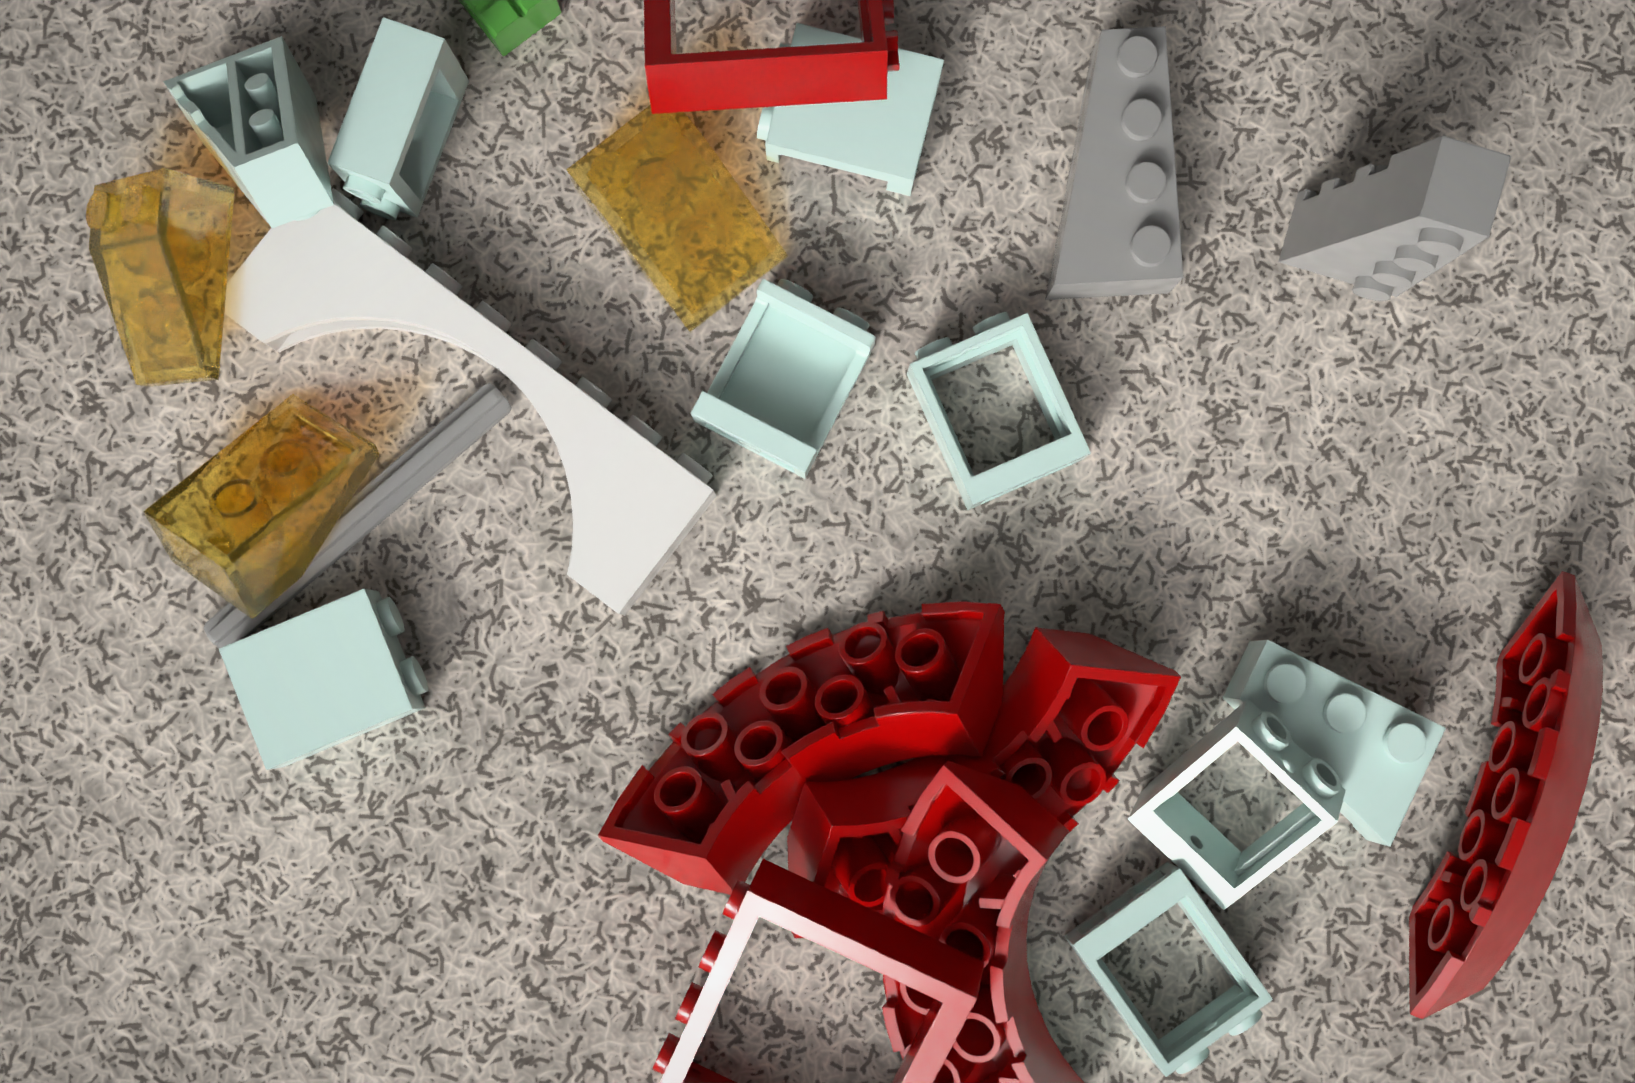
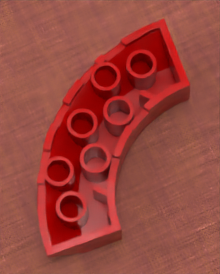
M1565 571L1559 574L1499 655L1496 664V689L1491 724L1500 727L1493 740L1489 761L1481 763L1474 788L1464 812L1469 818L1460 836L1459 855L1449 851L1446 852L1432 879L1413 905L1409 916L1410 1015L1421 1019L1483 990L1500 970L1520 941L1545 896L1564 854L1579 812L1593 761L1600 723L1603 695V657L1600 638L1576 577Z
M979 602L921 604L922 612L887 618L884 611L868 614V622L859 623L836 634H832L829 628H825L787 645L788 655L777 660L756 675L749 667L733 677L712 694L717 702L702 714L689 721L686 727L680 722L668 734L673 740L671 745L649 770L641 765L616 801L598 837L608 845L684 885L731 895L737 880L746 882L764 851L793 820L805 782L850 780L862 773L887 764L932 755L982 757L1003 702L1005 611L1002 605Z
M1035 627L1024 654L1013 673L1003 685V702L982 757L932 755L918 757L889 770L860 778L832 782H805L787 836L788 870L883 914V904L887 884L884 883L887 867L893 862L903 835L901 830L920 795L947 761L1020 785L1071 832L1079 824L1073 816L1086 804L1095 800L1102 790L1109 793L1120 780L1114 773L1135 744L1144 749L1163 717L1181 676L1171 668L1092 634ZM792 932L794 938H804Z
M947 761L920 795L901 830L903 835L893 862L887 867L884 881L887 884L883 904V915L984 962L978 998L933 1083H1085L1064 1058L1046 1027L1032 989L1027 962L1026 937L1034 891L1045 865L1069 833V830L1020 785ZM883 975L887 1001L882 1007L885 1026L893 1052L900 1051L903 1060L934 998Z

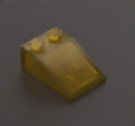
M649 105L566 169L577 192L690 333L788 257L708 141L684 112L652 114L651 105Z
M167 168L94 185V193L90 197L86 208V221L90 227L89 251L136 385L153 387L219 380L235 192L233 187Z
M292 394L145 509L143 513L172 562L253 619L304 575L377 459L379 452L375 444Z

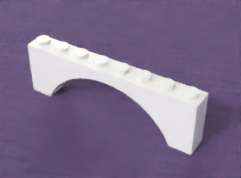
M332 188L334 205L321 209L311 218L300 221L293 220L271 228L211 304L261 342L278 352L300 342L335 332L375 328L404 330L428 335L454 344L480 357L501 371L526 395L543 419L557 446L565 468L573 516L572 550L567 575L615 612L625 616L716 498L714 490L706 485L713 475L685 453H682L674 461L656 447L662 436L633 414L624 423L608 411L606 407L612 399L586 378L581 377L577 384L574 385L559 374L556 370L562 361L540 343L531 339L526 347L514 340L506 333L512 326V323L487 303L481 301L477 308L474 309L456 296L463 286L441 268L432 263L426 271H423L407 259L413 249L388 228L382 225L378 232L374 234L358 222V219L364 212L336 189Z

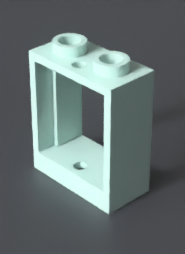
M383 17L327 163L344 180L343 189L362 199L360 206L363 209L390 220H396L399 211L418 218L469 80L445 38Z
M1007 312L991 316L973 326L972 329L975 336L952 345L949 337L929 343L915 352L918 361L911 363L907 371L909 381L967 510L1080 462L1091 454L1028 313L1010 320ZM1013 345L1056 441L974 476L932 380Z
M1247 699L1141 791L1128 820L1225 910L1337 823L1346 790L1342 787L1335 771L1326 762L1319 758L1312 759L1292 740L1288 728L1277 716L1267 711L1262 712L1254 703ZM1237 741L1303 802V804L1242 852L1178 793L1183 786Z
M1169 862L1160 866L1064 935L1142 1048L1165 1077L1175 1070L1178 1074H1183L1196 1068L1208 1057L1210 1053L1207 1048L1228 1032L1234 1036L1251 1028L1263 1015L1260 1009L1273 1000L1182 870ZM1178 903L1235 985L1158 1040L1101 957Z

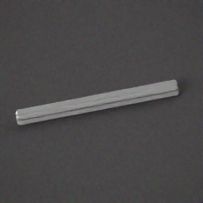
M491 383L483 385L207 621L204 625V630L209 640L218 648H222L250 636L508 415L512 407L505 396Z

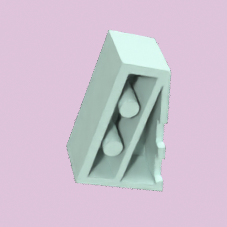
M282 36L163 81L202 143L271 228L293 220L300 221L311 218L321 209L334 205L316 96Z
M1269 640L1249 642L1223 696V699L1234 710L1249 699L1262 712L1267 711L1277 716L1286 725L1292 740L1312 759L1319 758L1335 771L1342 787L1346 790L1340 812L1353 824V827L1366 840L1391 847L1443 736L1445 727Z

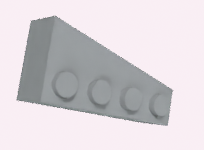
M1166 26L1101 30L1090 55L1076 140L1045 300L1167 294L1183 279Z
M1440 136L1392 155L1389 165L1376 166L1369 164L1357 169L1355 179L1351 183L1346 184V181L1336 177L1322 183L1319 195L1308 189L1300 191L1296 198L1278 262L1354 284L1352 292L1365 299L1388 301L1391 299V296L1397 297L1490 236L1512 156L1450 137Z

